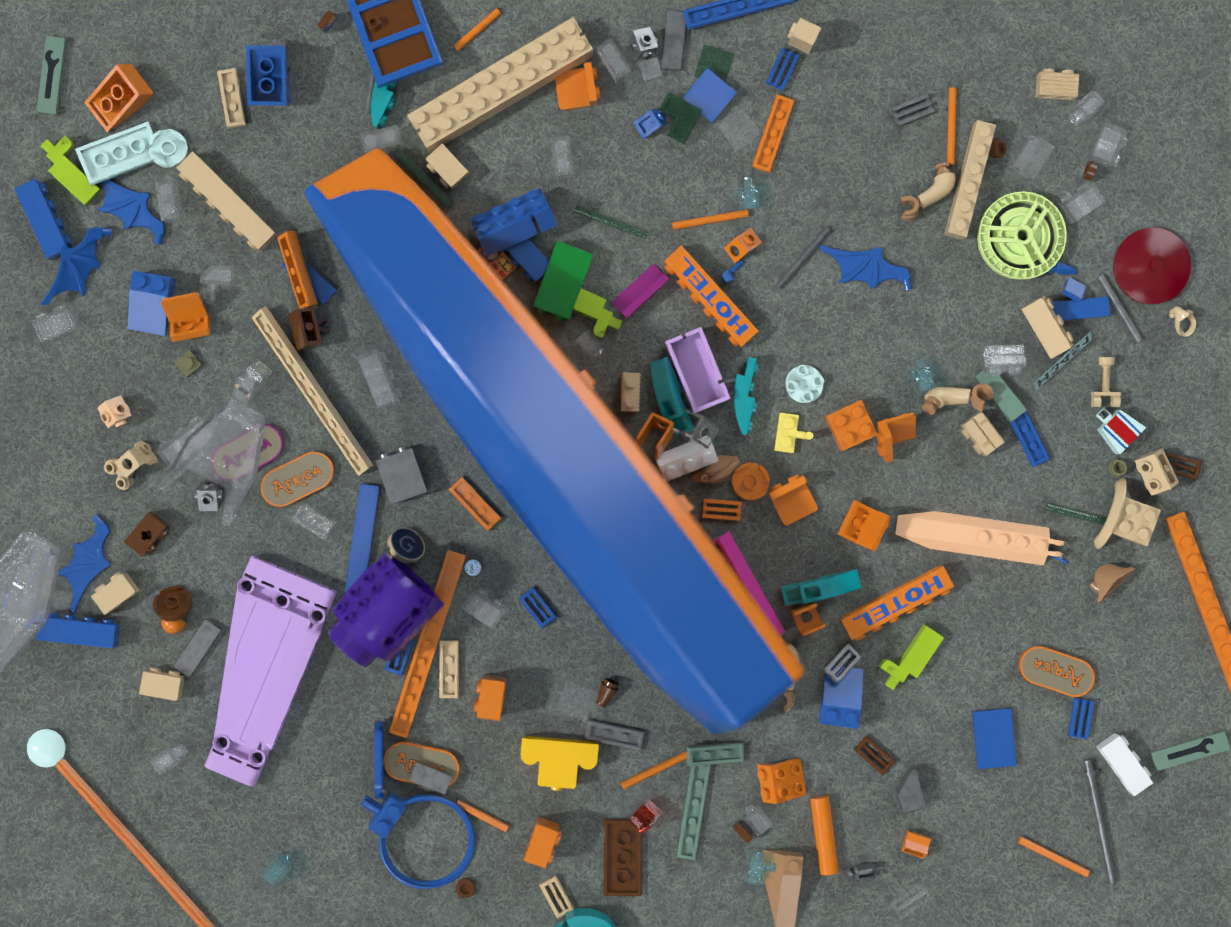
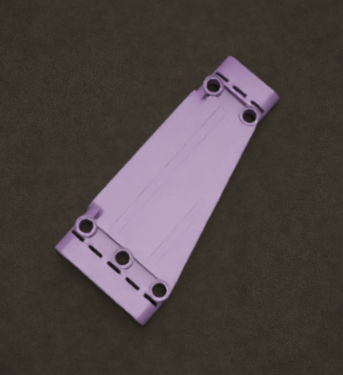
M250 557L244 574L237 584L213 745L204 764L206 768L245 785L256 786L263 767L268 760L269 753L276 744L275 740L277 741L284 725L282 723H285L291 708L290 705L292 706L296 697L297 687H300L306 673L305 670H307L312 659V652H315L321 637L319 635L323 633L324 623L328 618L329 611L337 595L336 590H330L329 587L315 581L312 583L313 580L298 574L295 575L294 572L282 567L277 568V565L263 559L260 560L258 557ZM246 580L252 584L250 591L244 588ZM281 595L287 598L286 605L280 604L279 597ZM316 610L322 612V620H317L314 617ZM220 737H224L227 740V746L220 744ZM255 752L262 754V761H258L255 758Z

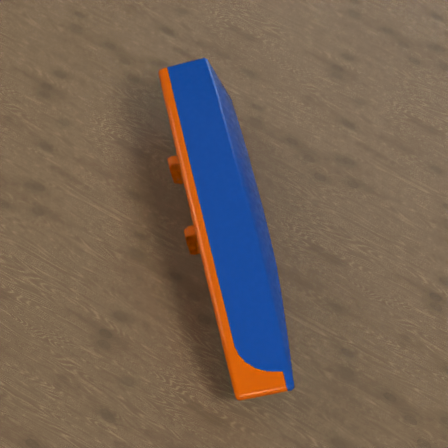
M375 148L305 189L307 201L427 394L528 530L611 634L657 687L709 732L721 734L744 727L801 679L804 674L803 666L724 557L690 514V511L694 509L693 505L684 494L677 496L631 436L593 389L596 388V381L586 369L580 373L524 305L447 216L382 149Z

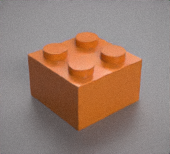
M862 400L824 416L840 451L849 449L877 435Z
M484 675L482 679H479L477 693H480V696L475 700L474 712H477L476 718L500 721L503 712L507 677Z
M538 817L523 861L542 868H546L547 863L551 864L555 854V848L553 847L554 845L558 846L561 838L560 824Z

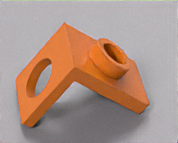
M749 228L734 238L724 249L734 263H736L748 252L759 246L762 241L753 229ZM732 246L738 248L739 255H735L732 252Z

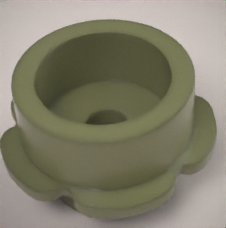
M1113 459L1110 462L1108 471L1112 473L1113 477H1120L1126 474L1127 465L1124 460Z

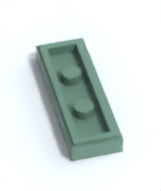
M991 365L975 377L980 384L984 383L992 387L995 393L994 398H992L1010 422L1027 411Z
M743 742L686 746L688 766L744 762Z

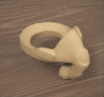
M1176 306L1170 310L1169 316L1170 318L1175 317L1177 333L1183 337L1192 335L1196 328L1194 312L1183 310L1181 307ZM1187 317L1190 325L1188 330L1183 332L1180 328V323Z

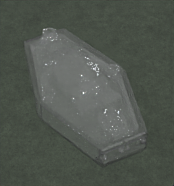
M23 531L0 558V674L5 673L46 624L50 614L63 550L35 532Z

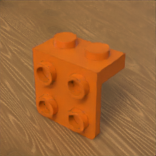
M591 62L584 63V68L568 70L555 78L560 110L564 111L598 105L597 99L601 98L599 86L595 87L594 80L598 79L596 67L592 68Z
M194 292L161 300L163 310L170 322V338L172 342L210 335V318L199 293Z
M905 413L901 416L878 422L877 450L879 456H883L886 463L893 461V444L916 437L915 413Z
M793 475L787 479V483L783 485L778 483L770 487L771 491L768 492L782 523L786 526L818 509L803 475Z
M853 500L838 535L875 551L881 542L885 529L889 525L890 516Z
M793 758L776 764H757V775L763 802L779 804L806 795L800 758Z

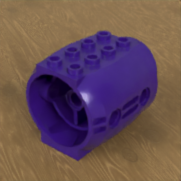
M385 553L353 583L339 603L332 609L338 621L331 627L328 634L332 641L349 658L363 667H368L377 657L388 662L393 660L441 609L444 603L430 585L407 565L397 560L394 556Z

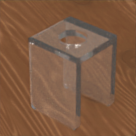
M684 409V412L695 418L699 423L692 435L673 428V431L686 440L708 449L720 427L706 417ZM708 427V435L705 438H702V430Z

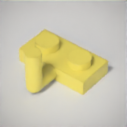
M779 413L774 451L794 453L796 438L806 440L813 438L812 432L797 431L799 415Z

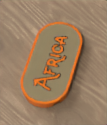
M320 452L306 453L268 472L261 482L262 496L273 506H288L326 487L333 478V463L328 456Z
M1034 646L1023 652L1019 660L1021 674L1032 684L1071 697L1083 696L1093 687L1095 680L1094 671L1087 662L1043 646Z
M398 742L392 745L384 755V768L386 772L396 780L417 784L410 781L417 761L453 775L449 786L456 781L460 771L459 762L450 751L430 746Z

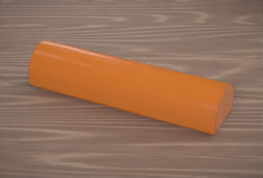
M287 231L278 236L277 239L299 308L315 307L318 305L296 231Z
M829 795L810 797L819 873L821 875H834L839 873Z

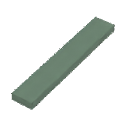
M711 765L691 766L677 858L696 860Z

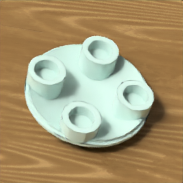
M797 366L789 372L786 378L787 393L797 402H813L823 391L824 378L812 366Z
M50 729L35 732L27 744L29 758L40 767L56 765L57 762L62 760L66 750V744L61 735Z

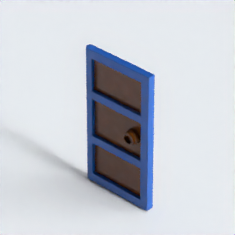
M347 0L378 88L443 64L420 0Z

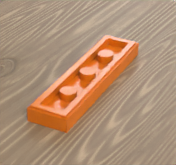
M779 94L776 95L752 165L753 168L770 173L795 100Z

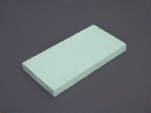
M149 122L75 149L91 186L154 162L148 152L149 141L153 135Z

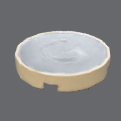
M404 527L395 529L388 538L387 544L390 547V553L403 563H415L424 555V541L412 529Z

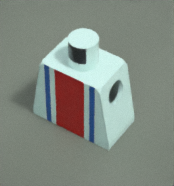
M1102 408L1096 414V417L1103 422L1097 430L1115 454H1121L1146 428L1121 410H1115L1110 414L1105 408Z

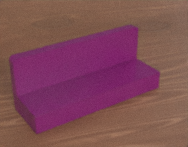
M653 264L612 301V304L628 319L669 281V278L662 274Z

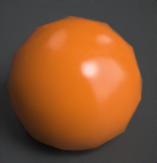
M183 618L174 622L161 620V625L167 633L177 634L184 629L186 622Z

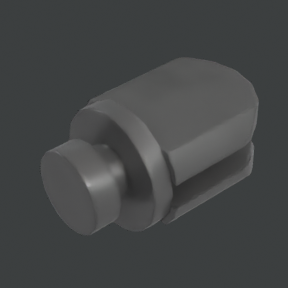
M869 862L852 865V871L851 869H846L848 881H852L854 878V881L858 883L875 879V864Z

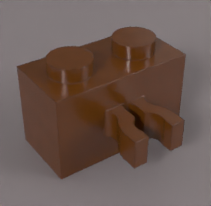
M314 306L298 308L289 313L297 351L315 349L323 344L321 334H327L330 330L329 328H319V325L328 321L327 318L317 321Z

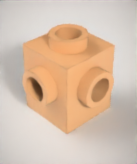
M121 395L105 401L97 408L101 414L102 421L108 428L113 426L119 428L127 424L126 420L132 416L129 406L124 402Z

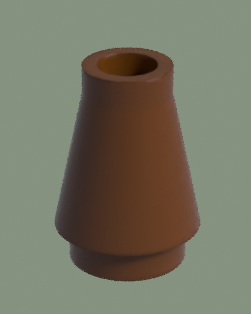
M605 678L604 681H601L596 704L606 708L609 701L619 690V683L611 678Z

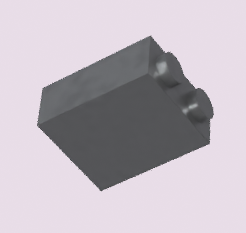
M409 446L397 449L398 453L391 455L390 452L379 456L380 459L376 460L390 504L429 492L414 448L409 449Z

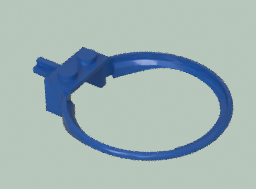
M392 791L388 793L381 804L367 795L363 798L360 805L374 813L369 821L368 829L379 836V850L382 861L390 874L398 881L419 889L437 888L454 881L469 865L475 849V832L468 815L453 801L433 794H417L402 799ZM422 801L443 803L455 810L463 819L468 832V848L462 863L451 874L437 880L420 881L405 876L393 865L386 848V836L407 808L405 806L407 804L412 805Z

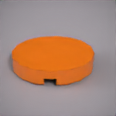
M748 462L742 464L732 475L733 490L739 497L745 500L759 499L766 494L769 488L770 478L768 472L757 463Z

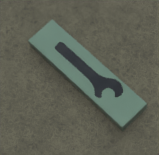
M46 36L36 111L38 113L57 115L66 38Z
M1222 730L1152 751L1150 755L1155 771H1160L1230 750L1226 733Z

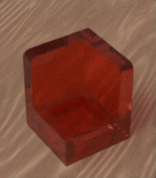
M648 799L638 807L629 819V822L643 834L654 825L663 812Z

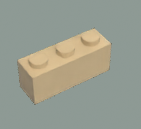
M1042 296L1021 310L1052 359L1072 348L1074 339L1069 331L1066 332L1063 328L1064 322L1061 316L1054 313V305L1050 298L1046 299L1045 296Z

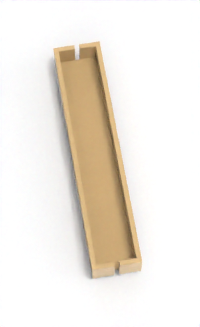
M572 17L407 116L427 150L431 153L442 143L443 145L447 144L555 80L556 77L566 71L572 70L594 57L593 48L585 35H583L575 18Z

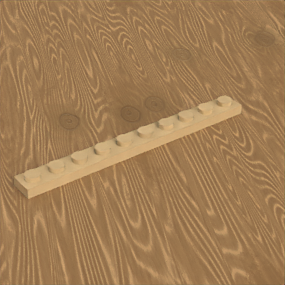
M266 306L261 308L251 318L357 475L360 476L373 466L369 457L359 445Z

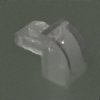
M215 265L203 272L199 283L207 285V288H204L203 291L205 303L217 305L219 286L234 287V267Z
M257 359L237 379L232 395L247 406L252 401L257 390L267 382L272 370Z

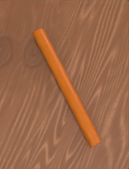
M955 87L949 88L947 163L949 165H955L957 88Z
M746 209L672 222L673 230L745 218L749 217Z
M687 751L621 782L623 789L686 760Z
M1020 836L1017 842L1085 877H1088L1090 870Z

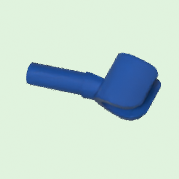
M742 260L721 275L725 284L734 279L732 273L744 264Z

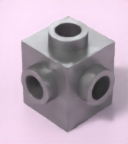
M651 27L632 31L628 40L630 51L634 54L636 60L651 59L659 46Z
M212 480L200 482L198 489H195L194 493L195 500H198L199 511L219 510L224 499V490L221 489L220 482Z

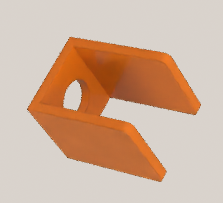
M652 412L637 435L636 444L640 448L653 427L664 432L655 448V459L658 460L674 435V422Z
M810 602L790 610L802 636L826 627L825 623L820 619L815 602ZM806 611L812 615V620L808 623H804L801 620V614Z

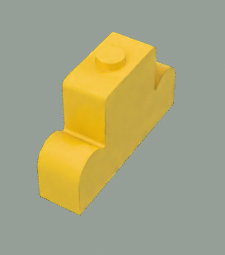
M523 735L521 759L528 765H533L539 761V786L551 787V790L561 791L562 788L574 789L577 782L578 765L586 770L596 766L599 742Z

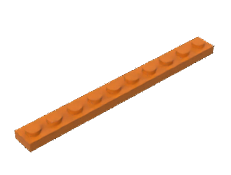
M1180 512L1165 518L1231 692V633L1185 512Z
M447 550L435 588V593L443 601L444 605L422 628L389 733L408 738L467 555Z

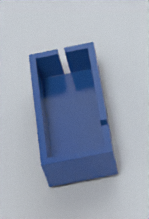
M541 188L531 190L525 195L513 198L505 204L495 206L493 209L470 219L486 257L537 235L538 233L531 219L532 216L535 217L541 232L557 226Z

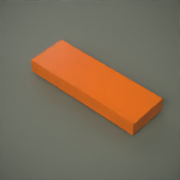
M463 476L448 489L487 531L501 519L500 515Z

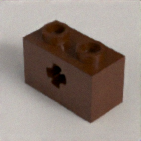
M148 512L124 543L142 557L147 556V554L151 555L157 549L155 544L159 539L162 541L169 534L167 529L170 525L154 512ZM151 532L152 534L150 536H152V538L147 539V535H145V533Z

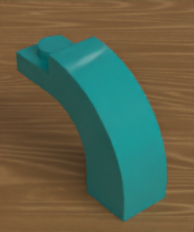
M578 908L565 913L566 921H560L554 925V927H617L606 914L590 908Z

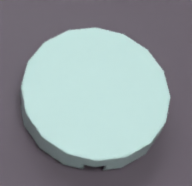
M173 129L159 130L152 135L149 141L148 152L151 159L157 165L173 168L186 158L187 142L179 132Z

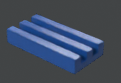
M782 47L766 84L783 91L799 55ZM783 54H786L787 56L775 82H772L771 79ZM790 57L794 58L782 85H779L778 82Z
M534 586L518 598L541 628L557 617ZM532 592L539 599V601L546 608V610L550 613V618H548V616L544 613V611L537 604L534 598L530 595ZM528 597L546 621L542 622L524 598Z
M412 639L408 644L400 671L397 668L403 650L397 655L393 668H390L392 662L390 660L386 662L384 670L403 676L415 639Z
M1074 698L1068 736L1088 739L1094 701ZM1078 703H1081L1077 732L1074 733ZM1086 704H1088L1084 734H1081Z

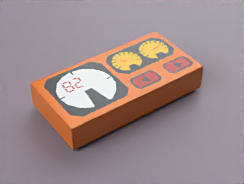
M482 247L477 251L502 281L516 269V266L502 251L486 257Z

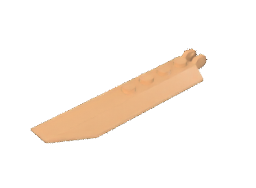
M938 511L898 515L895 531L896 535L929 549L1044 565L1047 555L1062 557L1063 553L1048 551L1049 543L1062 546L1065 542L1050 539L1048 527Z

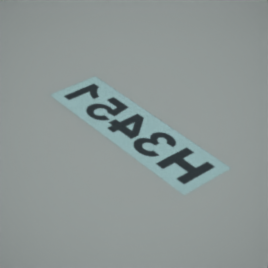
M1091 331L1034 382L1036 391L1092 340Z

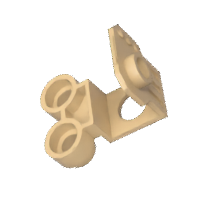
M139 441L134 444V448L128 450L119 459L112 458L107 460L104 470L111 475L117 474L116 486L119 489L126 490L133 486L134 479L132 476L138 467L144 464L151 466L157 463L158 459L147 443ZM124 459L131 460L132 468L129 467Z

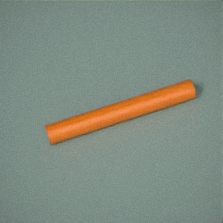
M497 8L454 44L453 47L457 51L461 50L501 15L500 11Z
M458 799L456 804L464 811L507 832L508 824Z

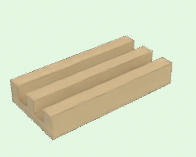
M556 875L539 884L557 919L574 909ZM553 882H555L563 899L565 900L568 906L567 909H565L560 897L558 896L552 884ZM548 885L562 912H558L545 886Z

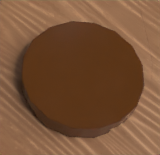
M179 586L164 588L154 598L153 608L155 614L164 621L174 622L181 620L189 614L193 605L190 593Z

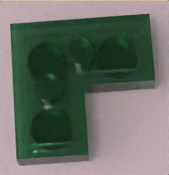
M669 92L659 109L676 118L667 136L685 145L703 110Z

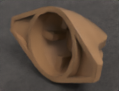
M717 455L718 462L695 471L692 475L694 482L707 484L724 482L740 463L738 457Z
M1105 564L1099 567L1095 573L1094 581L1090 585L1099 595L1097 603L1103 602L1135 572V568H1121L1113 564Z

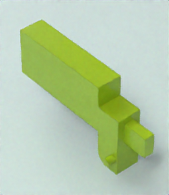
M64 136L54 146L46 139L41 147L48 153L46 156L54 163L48 171L79 201L87 206L99 194L101 189L96 184L91 186L87 176L66 157L73 150L74 142L69 137Z
M581 288L573 311L597 321L593 329V335L602 340L608 326L619 330L622 320L613 317L612 312L603 309L607 300Z
M923 624L897 664L886 658L882 659L878 666L890 674L885 685L894 690L899 681L902 683L905 681L909 673L918 678L944 637Z

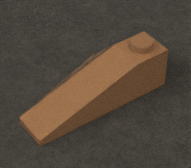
M763 849L762 872L775 927H795L803 868V855L801 852Z

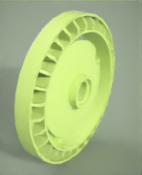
M1014 192L999 198L984 212L977 230V242L983 259L993 271L1009 279L1028 280L1046 273L1055 266L1064 251L1067 232L1061 213L1051 201L1032 192ZM1016 203L1032 205L1031 208L1017 207L1008 210L999 217L1001 221L1000 226H991L994 217L1002 208ZM1038 208L1042 212L1038 213L1035 209ZM1045 215L1052 225L1054 234L1052 249L1046 259L1043 255L1050 243V228L1044 218ZM1019 231L1025 233L1026 238L1024 241L1018 238ZM991 242H993L994 247H995L997 253H998L1004 260L1008 261L1009 263L1016 264V265H1026V264H1028L1030 268H1028V269L1014 268V267L1009 266V265H1007L1006 263L1002 262V261L997 257V255L995 254V252L993 251V248H992V246H991ZM1039 260L1040 264L1035 266L1034 262Z

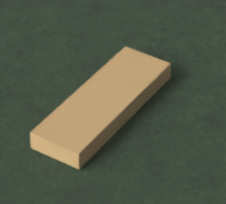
M237 68L217 71L227 128L247 125Z
M440 640L439 698H459V640Z

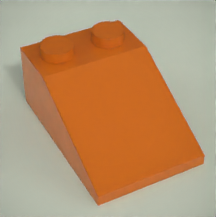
M116 64L84 103L105 131L110 132L143 107L154 93L132 64Z

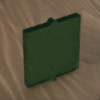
M704 45L694 77L700 78L708 68L726 82L734 54L723 51L720 47L714 48Z

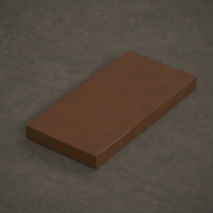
M604 819L603 896H642V819Z

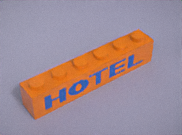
M682 245L664 260L666 265L664 269L671 276L674 274L679 279L677 283L683 290L687 288L692 293L690 298L696 304L701 303L704 307L702 311L708 318L713 317L717 321L716 327L722 333L724 331L727 332L730 336L728 340L735 347L738 345L741 348L759 332Z
M939 565L839 619L849 638L858 641L866 636L865 633L870 630L875 632L883 627L882 624L898 620L900 618L899 615L905 612L906 614L917 610L916 606L922 603L923 605L934 601L933 597L939 594L940 596L951 592L950 588L954 587L944 566Z

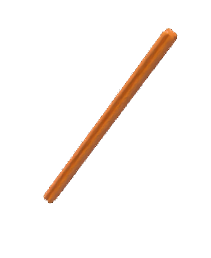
M65 759L57 762L55 767L199 927H215Z

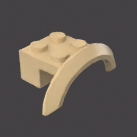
M1124 478L1115 482V495L1110 512L1102 530L1094 539L1096 549H1101L1111 533L1142 546H1148L1161 510L1125 497L1127 482Z

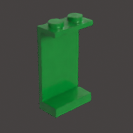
M556 241L538 294L532 307L536 308L535 312L542 315L550 313L554 315L553 319L564 322L565 319L569 320L593 254Z

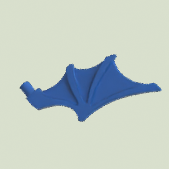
M110 179L101 182L104 187L105 200L102 207L97 209L103 213H111L118 216L124 222V229L136 226L151 229V233L155 234L154 243L162 245L163 235H165V223L150 213L147 206L150 195L148 193L128 190Z
M88 228L83 240L77 246L72 248L62 246L60 248L59 269L50 290L40 303L41 305H48L53 297L65 291H77L81 293V296H84L88 274L94 268H100L95 254L96 243L98 239H102V236H111V228Z
M819 245L821 252L829 254L838 262L842 271V278L839 282L864 281L870 285V289H873L885 280L897 279L898 282H903L905 290L912 289L911 277L907 268L887 263L882 258V248L880 247L868 251L850 252Z
M99 514L92 518L97 525L94 528L96 530L94 535L85 542L72 545L74 556L71 562L58 573V576L63 575L71 584L73 601L70 609L72 613L76 612L78 604L91 581L111 564L103 555V546L111 531L108 524L103 521Z

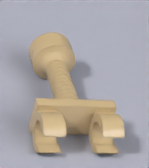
M1099 357V365L1103 368V390L1101 392H1091V407H1101V396H1111L1110 407H1120L1121 392H1110L1109 368L1114 365L1115 357Z

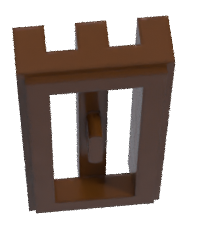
M1165 452L1167 458L1171 457L1197 464L1196 468L1169 461L1171 466L1194 472V475L1173 470L1175 475L1194 480L1198 479L1202 461Z
M867 735L854 748L881 775L895 762ZM867 741L889 760L887 764L865 745ZM863 747L878 762H880L884 766V768H879L860 749Z

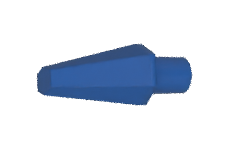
M1057 262L1054 267L1047 271V274L1057 272L1058 275L1077 274L1074 267L1061 262Z

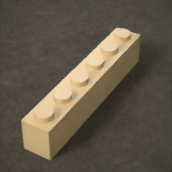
M979 120L973 124L944 233L946 236L961 240L967 237L996 128L994 124Z
M192 151L176 167L181 172L179 176L186 183L190 181L194 185L192 189L199 196L204 195L208 199L206 203L213 210L217 208L221 212L219 216L226 223L231 222L235 226L233 230L241 237L244 235L248 239L247 244L253 250L259 249L263 251L278 236L196 153Z

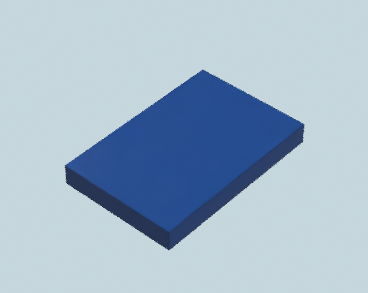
M1011 708L972 711L977 769L1016 766Z

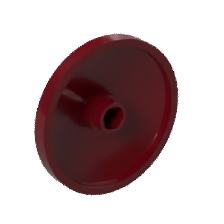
M1144 228L1127 236L1117 248L1113 261L1114 277L1119 288L1132 300L1152 305L1164 303L1176 297L1186 286L1191 273L1190 254L1183 241L1174 233L1162 228Z

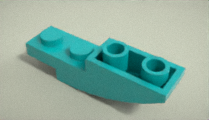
M376 81L374 83L371 116L373 126L377 130L386 125L388 120L386 115L389 109L393 110L396 104V96L390 90L395 89L398 81L378 88Z
M665 357L651 362L653 386L663 418L674 422V433L676 436L691 432L695 428L680 396L683 390L669 358Z
M751 357L747 360L744 376L736 375L733 394L737 425L741 435L747 436V432L751 433L753 422L750 421L751 414L756 413L758 404L755 403V398L748 396V393L752 394L754 382H751L752 376L757 374L759 366L756 363V359Z
M857 569L819 576L817 579L781 586L785 606L802 602L803 604L851 592L861 588Z

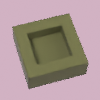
M191 350L175 361L186 377H189L203 366Z

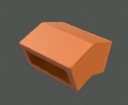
M907 830L901 852L924 859L928 854L931 839L930 837Z

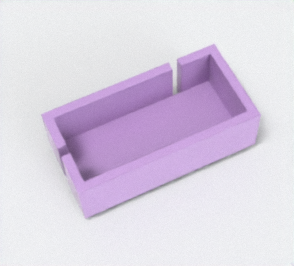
M702 327L685 333V339L680 335L665 341L666 348L693 414L730 399L725 384L718 383L722 376Z

